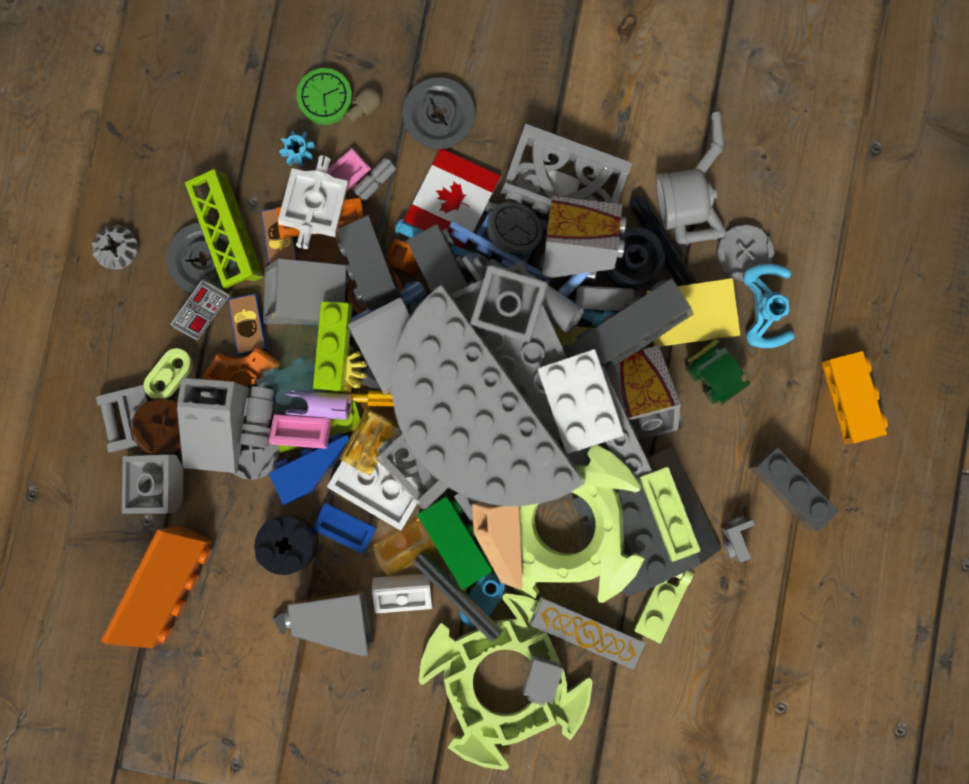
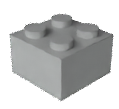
M488 265L470 324L531 343L548 289V283Z

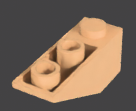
M485 502L472 504L474 534L500 582L517 589H522L523 569L521 564L522 543L520 538L519 506L493 505Z

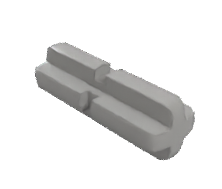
M384 158L371 171L372 174L370 176L367 175L354 188L355 194L361 200H367L379 188L378 184H382L395 171L394 164L389 159Z

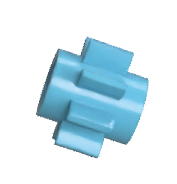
M291 131L290 137L281 139L285 148L279 152L282 157L288 156L286 162L289 166H292L295 162L301 168H304V162L308 159L314 160L310 150H314L316 147L313 142L306 143L308 135L305 132L299 136L294 131ZM300 145V146H301V147L299 148V151H300V152H299V153H294V152L296 151V148H295V147Z

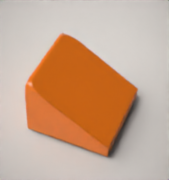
M394 238L387 254L391 267L415 277L420 267L408 243Z

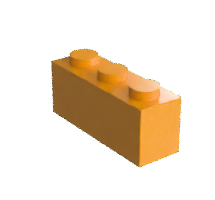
M863 351L822 362L844 444H853L887 435L885 429L888 425L885 414L880 411L878 404L879 391L876 385L872 384L870 377L871 364L869 359L864 356Z

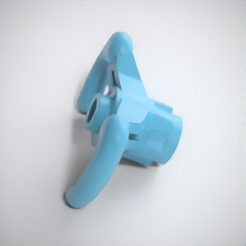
M761 264L747 269L743 276V282L753 292L755 302V322L747 330L746 339L751 346L775 348L793 340L794 333L786 331L772 338H764L762 335L773 321H779L781 317L788 315L790 311L789 299L787 296L780 295L779 292H772L759 277L764 274H771L787 279L791 277L792 272L781 265Z

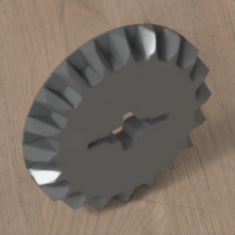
M431 78L420 82L409 92L403 105L402 113L406 130L414 141L420 143L424 148L429 147L434 150L444 148L447 150L451 146H457L459 142L466 139L468 133L472 130L475 120L474 102L469 92L461 84L447 78ZM431 102L439 111H446L444 113L445 124L439 118H432L434 116V107Z
M200 223L188 225L180 230L172 239L166 256L170 276L179 287L189 293H193L201 280L208 278L223 289L213 259L208 260L205 267L202 263L196 262L197 259L202 257L201 253L203 252L207 256H211ZM220 233L216 245L218 250L224 253L229 245V240L226 235ZM231 259L226 267L228 278L238 275V264Z

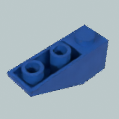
M341 433L329 438L327 449L310 447L300 452L301 458L293 462L288 458L274 465L275 470L268 474L283 505L290 504L315 491L352 441L351 436L346 435L343 437Z

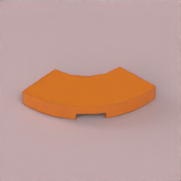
M259 347L251 354L241 358L227 357L218 353L202 378L205 380L236 382L243 386L254 385L268 378L280 366L281 362Z

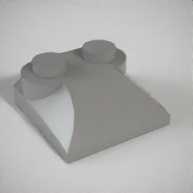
M176 455L123 456L122 514L176 513L183 503V464Z

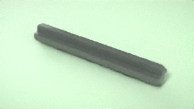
M422 552L415 558V566L490 641L494 642L500 637L502 629L426 553Z

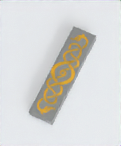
M540 597L529 622L535 628L633 670L645 646V642L543 597Z

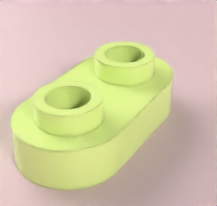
M178 348L167 351L144 381L146 394L153 399L169 398L180 386L181 378H186L193 368L191 355ZM178 359H182L183 366L177 369L175 362ZM160 381L165 382V388L162 391H159L157 388Z

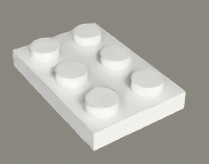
M596 349L538 368L566 454L624 436Z

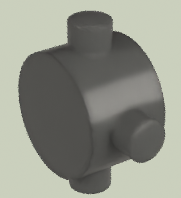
M285 612L278 616L274 615L272 621H275L277 628L280 629L279 633L285 634V631L288 630L285 624Z

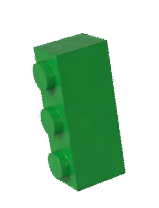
M447 496L417 514L463 590L491 573L492 568L483 549L480 550L475 542L477 538L474 534V528L470 523L465 526L460 515L464 512L457 500L454 498L450 501Z

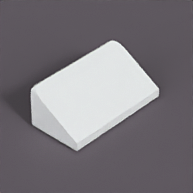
M424 574L373 578L372 596L375 614L432 609L430 580Z

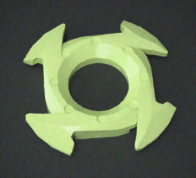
M598 444L591 446L587 453L591 459L589 464H574L585 478V484L572 491V493L579 495L589 504L596 522L594 537L585 549L569 554L551 549L541 540L536 530L535 513L539 504L519 506L523 588L514 589L524 596L533 599L537 598L540 592L536 587L537 582H582L600 576L598 602L603 603L620 593L630 583L645 560V557L637 553L631 556L623 553L622 504L619 494L614 490L623 489L638 492L641 490V485L625 463L614 453Z
M508 593L503 594L502 598L517 619L508 618L494 621L502 629V634L494 642L490 641L479 629L454 639L449 635L450 628L441 622L428 641L421 659L419 683L423 685L444 670L446 692L464 731L462 736H454L447 748L464 760L485 768L501 770L508 769L509 764L496 744L504 746L520 742L556 725V722L562 726V734L571 741L583 723L590 704L592 680L590 677L583 679L567 690V682L563 670L553 704L546 701L545 705L530 702L520 711L501 714L489 710L479 701L473 687L474 672L481 660L492 652L513 650L523 654L530 661L532 655H536L560 663L547 632L529 624L539 601L528 596Z

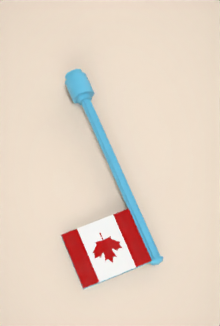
M440 149L405 219H400L395 226L396 234L401 233L412 238L435 225H439L442 230L448 229L452 221L474 233L501 176L444 149ZM453 238L455 244L451 248L455 256L460 254L463 258L467 254H472L465 250L469 243L468 240L465 244ZM584 309L581 318L591 322V326L598 327L606 316L618 313L613 310H604V312L598 310L596 312L592 309Z

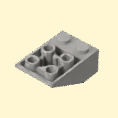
M181 378L177 412L183 468L237 473L241 450L239 442L240 436L243 434L242 424L245 423L246 417L243 414L250 388L236 382Z

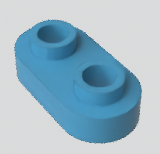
M489 573L476 582L468 596L490 616L505 592V584L500 582L496 573ZM488 583L496 585L494 593H488L485 590V586ZM460 611V616H461V619L463 620V622H464L465 624L469 625V626L476 627V626Z

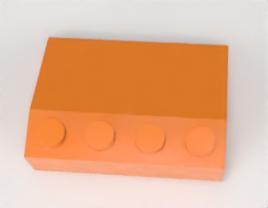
M183 525L158 529L101 642L143 648H154L161 643L164 644L173 630L170 624L174 616L178 617L185 607L186 601L183 599L187 591H191L199 579V575L196 573L200 565H204L212 553V549L209 547L213 540Z

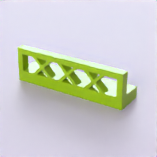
M213 169L185 182L223 288H228L244 280L256 281L263 278V272L227 174ZM208 182L210 192L205 201L199 198L196 187ZM211 207L217 209L220 215L216 227L210 225L207 220ZM220 233L226 235L229 240L225 253L218 250L216 245ZM231 259L237 262L241 274L228 278L226 267Z

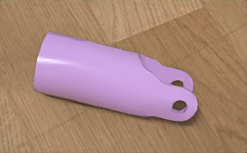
M299 390L285 392L289 396L302 397L308 404V409L306 410L289 409L285 411L286 414L349 420L352 409L350 394Z

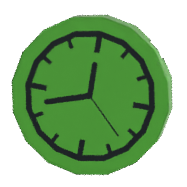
M319 68L310 71L302 78L297 87L296 98L301 112L308 119L316 124L330 125L339 122L344 118L347 111L350 110L353 94L348 80L341 73L334 69Z

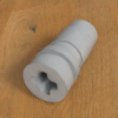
M263 387L251 388L250 398H246L243 416L247 418L246 424H242L244 434H241L239 444L268 448L269 438L267 434L271 432V428L268 427L274 403V390Z

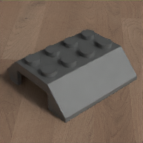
M671 446L648 456L647 459L652 472L665 467L669 468L700 552L673 562L670 561L640 479H638V482L641 485V490L638 492L614 489L619 494L622 504L623 553L628 556L637 553L645 557L636 576L621 591H624L626 597L651 589L702 564L721 550L720 544ZM577 495L578 497L572 499V503L580 518L588 517L589 520L584 522L583 525L592 541L596 529L595 516L589 504Z

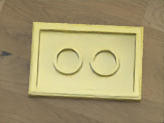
M733 278L677 286L691 306L694 315L655 339L653 345L654 347L740 336Z

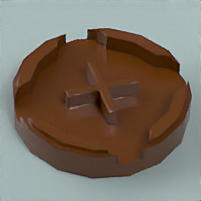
M156 398L145 402L135 411L131 420V434L135 443L143 451L152 455H168L181 448L177 402Z

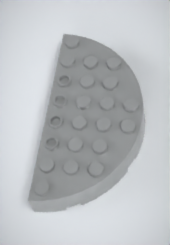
M440 285L428 295L409 319L399 340L393 362L392 398L399 427L414 455L435 478L449 488L474 500L493 505L528 506L540 504L562 497L584 485L585 478L476 327L470 324V319L447 287Z

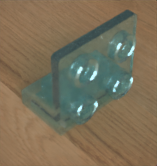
M306 357L295 359L290 362L291 367L279 370V367L269 369L262 373V378L256 380L258 386L274 390L273 407L276 414L283 415L286 414V410L299 409L308 405L302 397L286 395V391L299 390L330 393V390L313 389L314 360H307Z

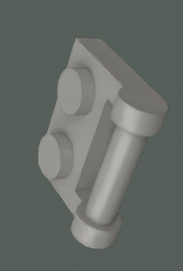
M144 385L96 397L97 406H101L109 441L106 444L108 453L138 446L131 434V420L135 411L145 402L150 401L149 396L144 390ZM115 402H118L126 436L124 440H120L112 405Z

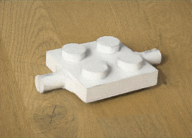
M319 156L316 171H302L292 168L278 222L279 225L296 228L300 231L296 246L302 248L303 244V249H308L311 234L319 233L336 237L348 181L334 178L327 174L331 161L327 156H325V160L324 156Z

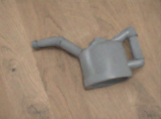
M721 112L712 113L713 142L695 169L672 173H658L656 176V192L661 221L664 229L675 230L678 244L689 245V243L706 240L715 241L726 235V229L712 207L714 199L717 198V190L715 187L712 188L710 182H706L704 176L719 153L723 151L724 135ZM706 221L711 226L709 229L687 232L685 227L686 225L704 223Z

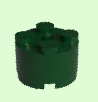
M714 339L687 359L689 366L685 369L695 382L699 379L706 387L703 393L712 404L719 402L721 405H724L751 383L749 379L743 382L741 376L745 373L725 347L719 350L716 347L719 341Z

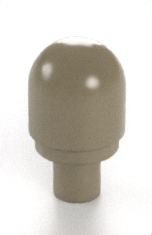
M374 88L364 89L354 98L352 102L354 107L346 115L352 122H355L361 115L364 117L371 115L381 104L380 93Z

